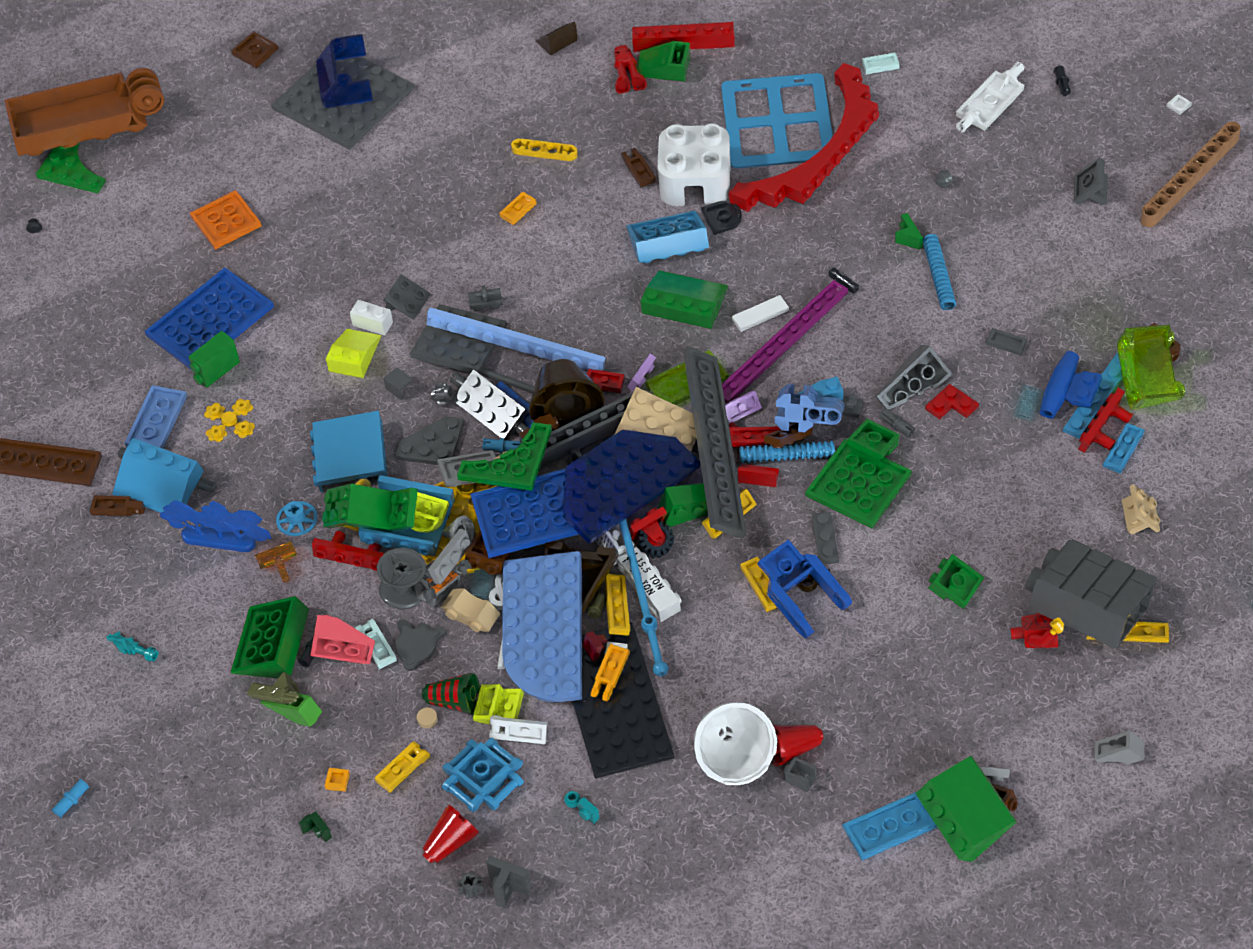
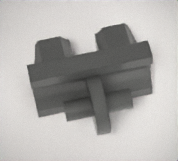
M483 285L481 291L468 292L470 310L473 309L475 312L481 311L485 307L497 309L500 308V305H503L500 288L486 290L485 285Z

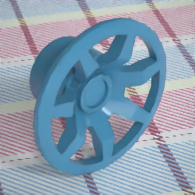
M292 501L278 512L276 524L278 529L286 535L301 536L315 527L318 514L311 504L304 501ZM303 505L309 507V509L304 510ZM313 511L314 520L306 517V515ZM285 512L286 518L280 520L281 514ZM303 522L312 523L309 528L303 529ZM289 523L287 531L280 524ZM297 525L301 532L291 533L290 531Z

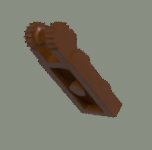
M636 148L631 149L633 158H629L626 152L621 153L622 159L640 188L656 182L654 173Z

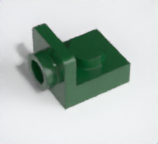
M316 811L304 816L299 821L303 834L312 829L314 835L317 838L321 837L324 842L332 838L328 826Z

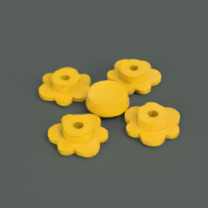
M238 399L232 405L233 412L228 411L224 413L225 407L219 403L207 406L204 416L212 421L217 418L221 419L222 423L219 426L213 425L211 429L206 431L209 441L221 442L223 437L227 435L225 426L235 425L234 434L240 438L252 435L255 428L254 423H249L247 420L237 422V416L241 414L245 416L253 410L250 400Z

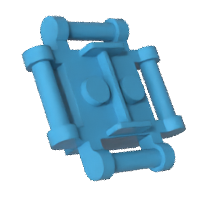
M490 738L484 744L481 742L478 744L473 739H470L466 743L467 746L458 755L442 766L443 771L450 776L443 783L442 789L456 796L467 805V809L472 813L478 810L482 802H485L491 810L495 811L499 808V804L516 787H520L524 783L523 779L514 772L521 768L523 761L519 757L515 758L498 745V741L494 738ZM507 778H509L511 781L494 798H492L491 796L494 795L505 784L504 781ZM460 782L476 796L471 799L456 787L455 784Z

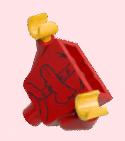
M1037 612L1036 614L1021 617L1022 627L1010 628L1011 640L1023 639L1026 648L1059 647L1058 634L1063 632L1064 623L1059 617L1053 620Z

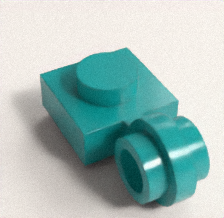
M570 791L565 795V805L569 808L578 807V813L583 820H590L594 824L600 819L598 809L586 798L583 797L581 799L579 793Z

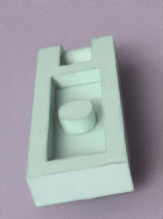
M373 618L368 620L367 624L355 627L358 631L375 640L372 658L378 669L397 661L394 652Z

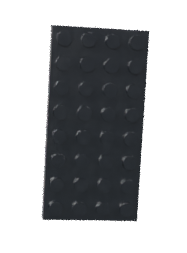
M630 622L629 636L609 634L608 628L594 631L595 635H604L608 642L627 644L630 651L609 700L604 701L602 698L607 685L601 684V689L596 698L591 696V690L605 657L606 648L601 652L599 659L592 661L582 647V700H574L572 703L594 778L673 759L672 746L633 622ZM582 634V645L586 634Z

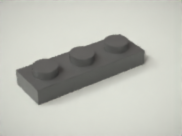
M831 512L812 514L819 560L824 565L839 563Z

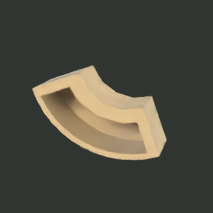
M465 588L453 589L441 605L449 619L457 620L469 626L475 632H489L501 614L488 600L475 597Z

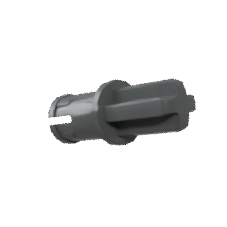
M886 408L881 411L880 418L890 424L893 430L897 429L907 438L911 436L910 433H914L915 427L905 422L903 417H898Z

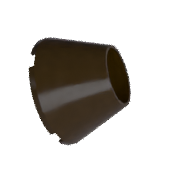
M567 359L554 360L545 364L539 371L529 405L530 417L532 420H535L540 416L551 414L552 417L555 416L558 420V429L604 407V395L600 387L575 362Z

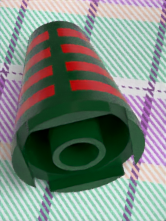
M466 673L428 683L422 689V699L430 705L474 714L477 704L476 696L480 692L478 677L476 674Z

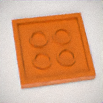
M236 190L190 212L192 220L215 250L262 227L260 220Z

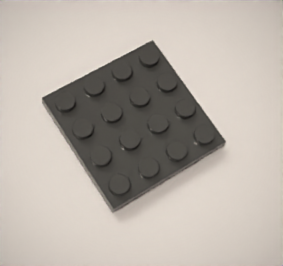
M441 304L436 308L501 328H505L507 325L505 320ZM426 325L411 350L410 356L413 359L471 373L473 369L480 373L496 344Z

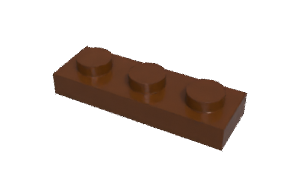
M799 424L789 426V431L778 430L764 435V443L771 444L773 448H782L786 444H793L794 441L804 440L805 437L811 436L813 428L811 427L806 432H798Z

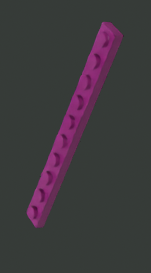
M833 280L722 384L725 403L736 399L847 295L848 288Z

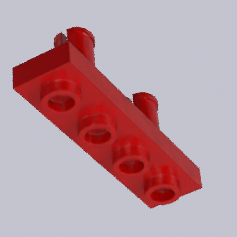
M1118 388L1114 394L1110 393L1106 400V403H1108L1106 407L1101 406L1097 413V416H1099L1097 420L1093 418L1088 426V429H1090L1088 433L1083 432L1079 439L1081 444L1078 450L1085 453L1089 446L1096 442L1110 451L1116 440L1102 433L1101 429L1110 416H1114L1127 424L1134 415L1119 406L1125 391Z
M336 531L331 541L314 538L312 542L313 557L351 564L356 567H365L377 571L379 559L385 554L379 552L382 546L377 543L370 544L367 549L343 544L346 535L342 531Z

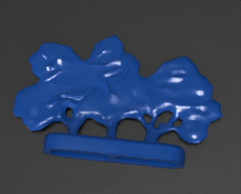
M174 500L169 505L163 507L164 512L160 513V517L167 520L173 528H184L181 532L182 539L186 544L237 552H250L255 548L256 541L263 542L266 539H272L268 530L257 526L262 518L255 512L238 510L237 512L230 513L224 505L215 501L210 502L209 506L201 507L202 512H197L189 505ZM188 520V521L194 523L195 526H194V525H189L186 521Z

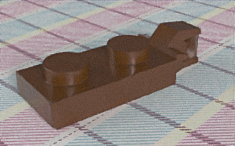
M94 495L90 513L91 515L132 516L133 513L144 514L145 506L143 501H135L136 499H131L130 496Z

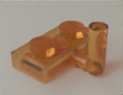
M291 541L255 554L260 569L270 568L276 564L282 582L290 580L283 561H289L294 556H297Z

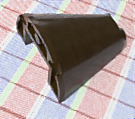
M552 541L545 543V555L580 551L583 615L618 559L619 552L616 548L599 546L597 552L572 550L563 542Z

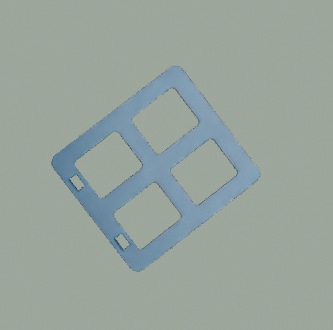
M813 73L725 81L721 85L726 131L730 138V162L733 168L804 163L821 150L790 152L787 144L786 125L818 123L822 148L833 137L825 82L822 74ZM802 79H804V82H795V83H794V80H802ZM751 84L749 87H741V85ZM813 86L816 111L792 114L783 113L781 88ZM767 90L770 115L746 118L737 117L735 92ZM771 127L775 153L743 156L741 153L739 130Z

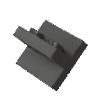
M1097 158L1075 174V203L1081 204L1088 198L1100 205L1107 203L1108 176L1104 173L1105 160L1102 158Z
M489 856L486 864L497 906L505 908L513 890L527 896L530 895L532 884L528 869Z

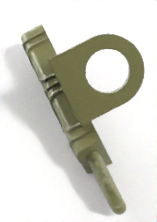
M284 672L273 686L252 683L247 695L252 699L278 704H291L297 702L299 698L297 694L300 691L295 681Z

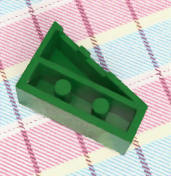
M704 483L665 487L657 510L664 507L667 512L662 525L668 524L671 527L708 515Z

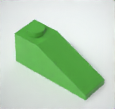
M300 693L297 694L299 695L297 702L291 704H278L264 700L260 702L289 720L311 727L322 713V710L311 696Z

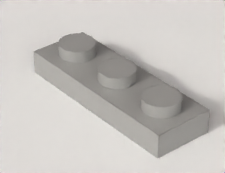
M459 529L429 567L428 571L435 584L441 585L466 553L471 544L466 530Z

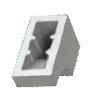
M1131 731L1095 741V760L1101 763L1121 762L1127 765L1144 760V741Z

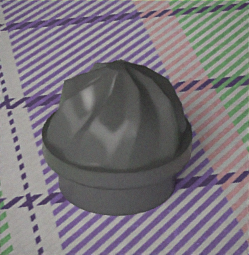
M948 169L945 171L941 170L936 176V184L940 187H949L954 182Z

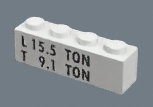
M636 547L634 551L649 608L662 622L681 611V598L676 592L673 593L668 581L661 578L657 567L649 563L647 555L644 552L641 553ZM625 553L617 559L618 569L636 590L628 555Z

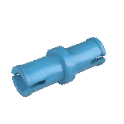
M483 438L482 450H493L503 453L504 451L517 448L520 445V441L505 440V438H500V440Z
M79 779L68 792L66 791L63 794L64 797L51 810L58 817L62 818L72 805L78 803L77 800L90 787L82 779Z

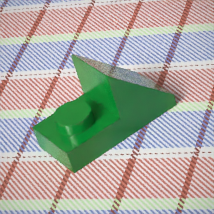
M902 214L901 223H899L900 230L895 233V243L922 249V235L909 214Z

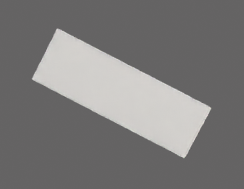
M779 295L733 315L732 321L739 331L742 332L788 312L789 307Z

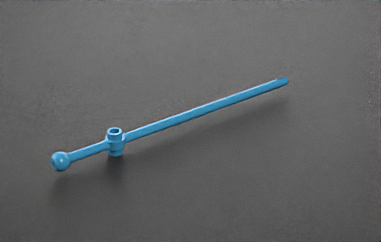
M611 468L612 476H610L607 469L606 473L643 614L641 626L642 630L648 634L655 661L653 672L659 677L665 676L668 673L669 667L662 660L655 632L657 630V620L650 613L615 473Z

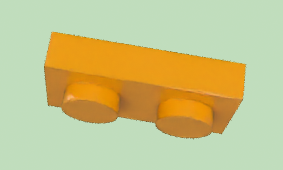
M525 192L520 193L500 212V218L514 225L537 204L536 199Z

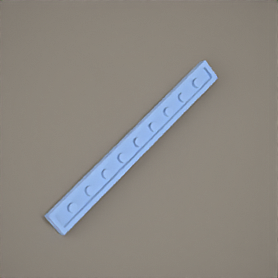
M431 307L427 312V325L552 361L558 359L571 360L581 369L587 371L588 369L604 371L606 357Z

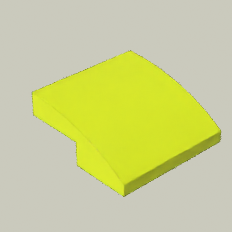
M481 684L473 720L483 724H490V717L494 715L501 716L502 718L518 719L524 692L521 689H503L500 684Z

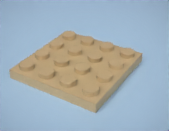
M636 387L605 455L670 486H676L697 439L693 413Z

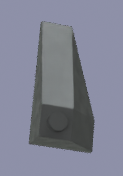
M920 345L904 361L876 397L886 409L891 410L908 402L909 397L915 394L920 396L924 394V390L930 387L933 389L939 387L952 375V372L931 346Z

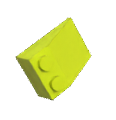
M346 329L332 344L326 357L329 372L364 378L381 335Z

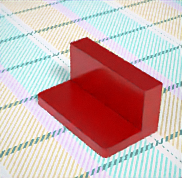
M741 464V467H738V483L776 487L779 468Z

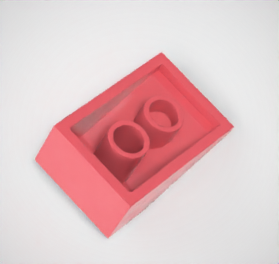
M317 615L310 656L370 664L375 640L339 618L330 615Z

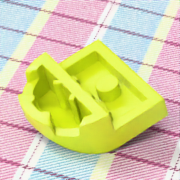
M417 492L414 528L411 529L421 533L437 530L444 521L450 503L446 500Z

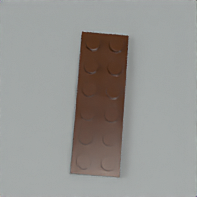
M0 438V474L91 486L102 458L100 451Z

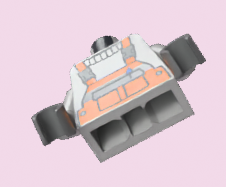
M435 560L431 561L426 565L423 578L414 585L417 599L424 600L426 603H430L432 607H435L453 589L460 585V574L466 575L467 569L472 568L468 560H462L456 564L441 585L433 582L428 571Z

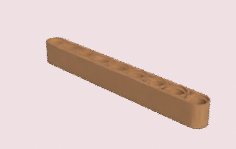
M1234 121L1226 123L1143 206L1141 213V224L1143 226H1155L1238 142L1241 130L1239 123Z

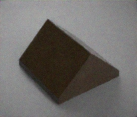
M575 21L555 29L536 40V42L550 56L578 40Z

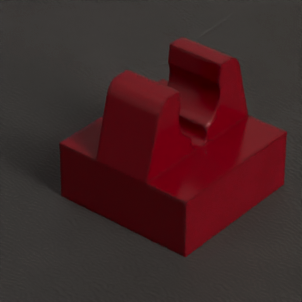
M592 631L586 633L582 647L593 661L599 659L601 652L606 648L603 644L607 643L608 640L604 635H595Z

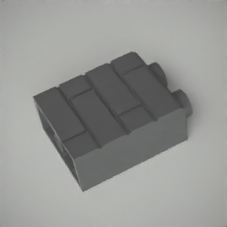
M1069 539L1060 551L1050 548L1042 564L1043 570L1035 567L1031 571L1025 589L1033 592L1029 609L1053 620L1059 617L1064 625L1117 649L1147 610L1158 577L1140 569L1136 570L1135 567L1118 559L1114 560L1113 557L1096 549L1092 550L1091 547Z

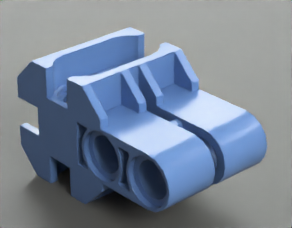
M787 384L778 394L776 407H779L777 415H775V423L783 431H789V422L799 423L798 432H806L813 426V423L835 425L840 422L845 407L844 402L840 398L818 396V393L811 385H804L803 394L794 393L795 384Z

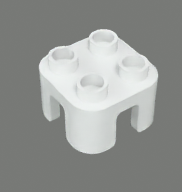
M675 124L663 130L659 136L658 177L662 201L671 206H684L685 186H702L704 189L705 206L726 201L729 198L731 171L730 138L728 132L716 124H707L705 126H682Z

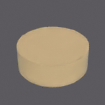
M423 708L417 713V722L422 728H431L437 723V713L434 709Z

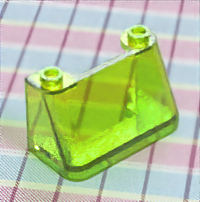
M1170 325L1125 328L1117 340V352L1130 410L1180 400L1185 395L1184 384L1175 380L1169 350L1175 336L1174 332L1171 331Z

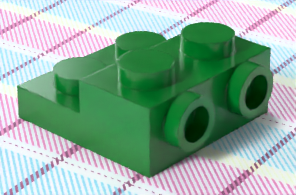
M866 419L848 438L847 445L881 460L885 455L889 456L898 446L900 434Z
M952 554L948 559L944 557L937 566L940 568L939 572H934L928 580L931 583L928 589L943 600L947 597L963 609L985 577Z

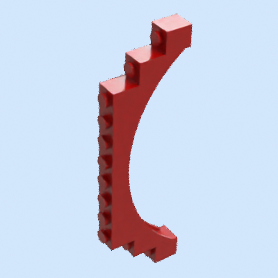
M843 63L834 73L835 85L840 87L844 96L845 109L841 123L830 141L809 160L787 172L758 181L737 182L729 192L730 204H736L741 210L749 212L757 202L776 208L784 201L785 197L804 204L812 196L817 187L821 186L823 180L831 174L836 165L840 164L841 159L850 152L854 144L858 143L860 137L869 130L872 123L877 121L879 117L878 103L870 101L869 86L862 84L861 69Z

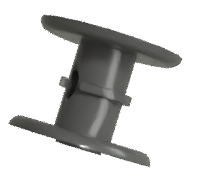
M395 548L386 552L379 559L377 564V574L381 579L379 594L384 603L392 608L409 609L422 601L417 599L414 585L423 578L426 571L425 560L421 554L413 549Z

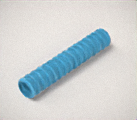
M928 234L923 238V246L940 308L942 310H950L956 306V301L939 238L935 234Z
M818 441L816 444L815 442H812V444H809V442L803 444L801 442L800 445L794 443V445H784L782 448H773L771 445L769 447L767 445L755 447L754 445L752 448H749V446L743 448L741 446L740 462L744 463V461H747V463H750V461L756 463V461L762 462V460L774 462L775 459L777 461H780V459L786 461V459L792 460V458L804 460V458L810 459V457H813V459L819 457L821 459L823 456L828 458V456L832 457L835 453V446L833 441H830V443Z

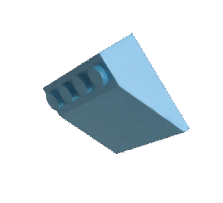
M696 211L626 225L639 263H649L654 259H667L672 255L682 256L687 254V252H700L705 248H709L706 227Z
M132 438L123 454L112 495L130 496L131 499H136L135 501H143L146 508L161 513L164 512L163 507L169 505L174 500L187 504L204 470L195 460Z

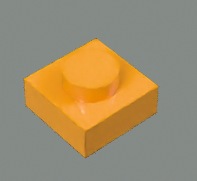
M329 768L324 785L325 789L346 792L350 776L349 770Z

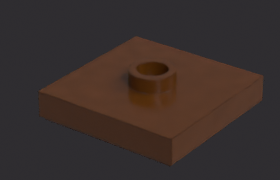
M253 31L233 48L231 53L238 59L257 68L274 54L279 47L278 44Z

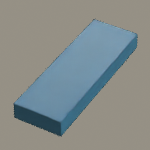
M1127 423L1105 459L1103 467L1121 474L1145 430Z

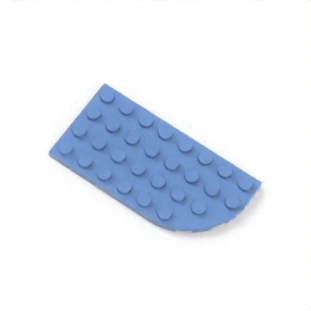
M580 551L507 560L503 564V662L508 675L515 685L525 694L536 697L541 701L566 702L582 700V566Z

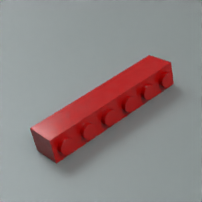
M734 22L632 27L633 53L672 41L690 43V50L735 47Z

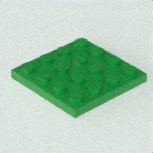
M844 439L805 491V496L873 529L910 478L912 470L885 457L878 460L847 445V439Z

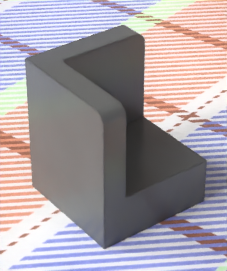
M396 368L384 377V383L389 392L402 400V389L409 385L412 379L399 368Z

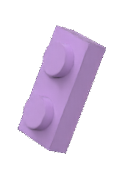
M649 354L628 384L627 388L634 391L637 386L640 388L646 380L644 375L646 373L649 375L655 367L652 364L656 359L655 356Z
M750 391L725 404L728 424L762 408L755 391Z

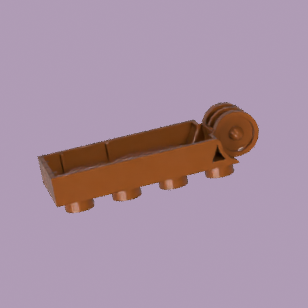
M138 68L133 70L126 80L122 73H117L5 99L4 102L18 156L26 154L36 156L43 153L44 150L55 147L70 148L77 145L78 142L89 139L104 140L112 134L127 130L131 132L141 131L148 126L145 116L157 113L163 107L164 96L156 73L148 68Z

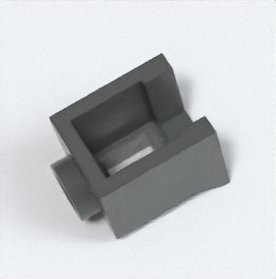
M794 757L792 762L787 763L783 772L785 782L808 792L817 777V766Z

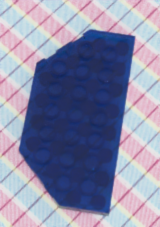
M622 429L566 467L563 518L590 544L663 494L665 487L676 485L701 467L700 461L676 437Z

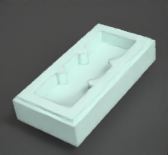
M896 53L862 58L866 75L900 68Z

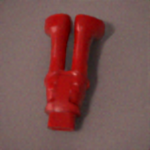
M627 45L615 47V63L613 66L618 72V79L615 82L616 92L623 94L628 93L630 90V81L626 70L630 72L633 89L636 91L644 90L647 86V81L636 68L637 61L633 57L631 50Z

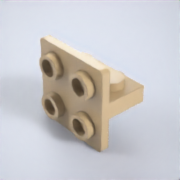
M1134 484L1131 485V495L1122 499L1127 531L1130 534H1135L1149 527L1155 532H1159L1160 518L1156 511V500L1147 495L1143 489H1139Z

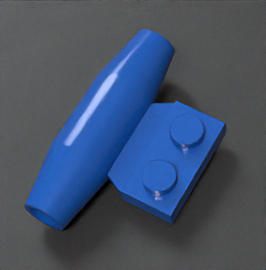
M1066 351L1055 366L1045 388L1040 415L1053 419L1065 400L1075 406L1090 408L1101 383L1102 375L1087 371L1076 373L1079 356L1073 351Z

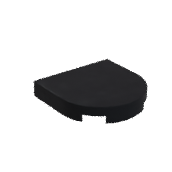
M720 201L701 207V212L714 235L734 229L742 220L741 209L736 204L733 205L726 203V201Z

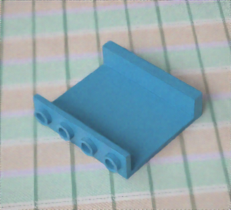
M380 475L377 481L379 489L397 491L410 487L417 488L419 493L446 500L450 504L442 525L433 532L421 533L411 528L393 532L359 528L361 542L366 544L377 543L385 548H408L422 555L435 556L442 537V531L445 529L455 502L453 489Z

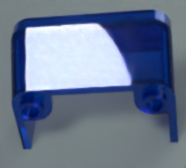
M363 34L334 38L316 59L320 97L324 107L331 108L373 101L369 79L352 82L349 74H337L335 60L366 56Z

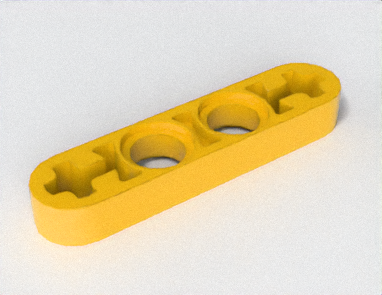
M521 138L515 139L511 143L512 152L517 155L573 161L578 156L577 148L569 144ZM535 147L540 148L539 151H533L532 149ZM552 149L557 150L556 153H549Z

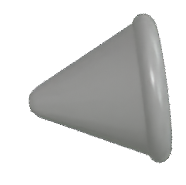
M459 516L442 531V535L449 540L454 537L459 529L466 530L471 543L475 538L474 524L467 516Z

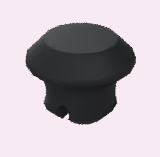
M33 218L28 221L26 230L29 233H37L42 230V225L37 219Z

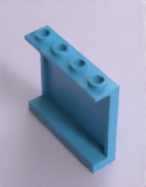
M379 411L312 422L313 430L310 431L311 441H314V445H311L312 455L315 456V460H312L313 470L316 471V475H313L314 485L319 487L320 493L323 492V485L380 475L388 477L383 422Z

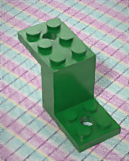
M356 484L327 489L324 496L326 505L322 515L323 527L335 528L347 525L383 532L414 528L418 489L410 487L390 491Z

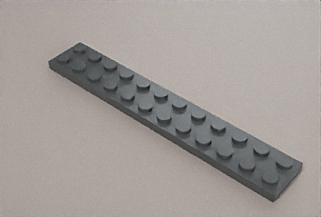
M687 346L683 350L710 528L742 539L747 534L718 358Z

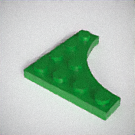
M80 142L70 148L62 146L53 148L36 172L37 179L97 194L106 182L105 178L92 173L81 163L78 156Z
M533 422L530 430L522 439V443L514 450L510 449L499 455L500 458L491 461L486 459L477 461L462 460L457 473L458 480L532 491L551 435L552 426Z

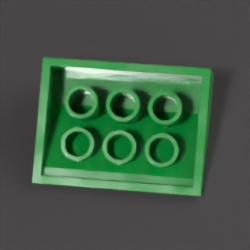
M659 270L647 285L640 301L642 314L712 329L728 285Z
M296 596L250 606L230 673L275 679L279 678L284 672L291 676L309 608Z
M973 756L967 757L932 778L915 793L959 860L974 861L1017 823Z

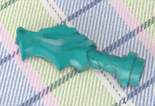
M120 631L113 635L109 634L106 637L123 654L135 655L140 653L149 662H154L158 658L159 652L156 648L152 646L143 648L139 642L133 640L134 637H123Z

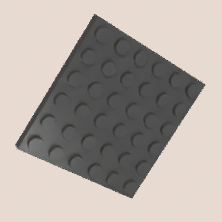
M336 44L279 97L271 107L282 115L350 150L407 96L415 86L414 83Z

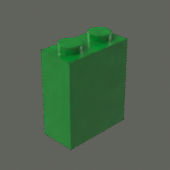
M220 331L188 356L190 368L194 373L193 379L198 385L203 384L206 388L240 362L234 340L223 331Z

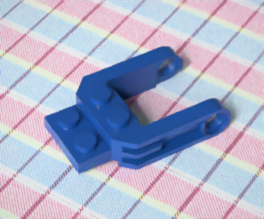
M789 539L757 563L769 578L767 596L794 629L805 639L815 631L812 630V627L804 618L805 615L788 596L787 592L806 579L809 574L841 610H845L852 604L848 593L819 558L812 554H800Z

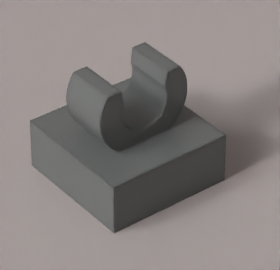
M851 394L849 397L845 396L843 401L845 407L842 415L858 418L864 400L857 399V396Z

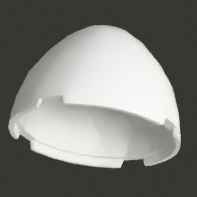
M729 702L711 709L703 716L694 735V750L700 767L710 778L726 785L747 784L759 778L767 771L776 753L777 738L771 721L758 708L742 702ZM726 727H729L732 731H726ZM726 735L730 736V738L724 740Z

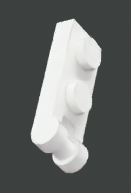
M497 715L490 717V724L492 725V729L489 732L490 738L538 744L546 743L547 722L502 718ZM500 726L505 727V731H501Z

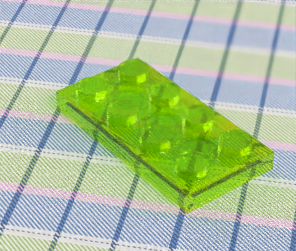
M710 350L704 352V353H707V354H709V355L714 356L713 353H712ZM718 361L722 383L729 378V374ZM685 362L645 381L646 387L653 395L674 405L690 398Z

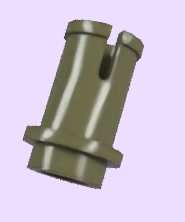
M602 593L596 595L592 605L587 608L589 617L593 619L601 617L602 609L606 604V595Z

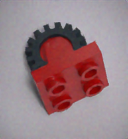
M664 507L658 510L653 508L643 519L639 517L632 521L629 527L632 542L637 539L639 541L638 548L641 547L640 551L645 552L647 557L651 555V558L654 559L656 556L658 558H661L663 555L665 556L674 543L672 529H668V524L662 525L667 514Z

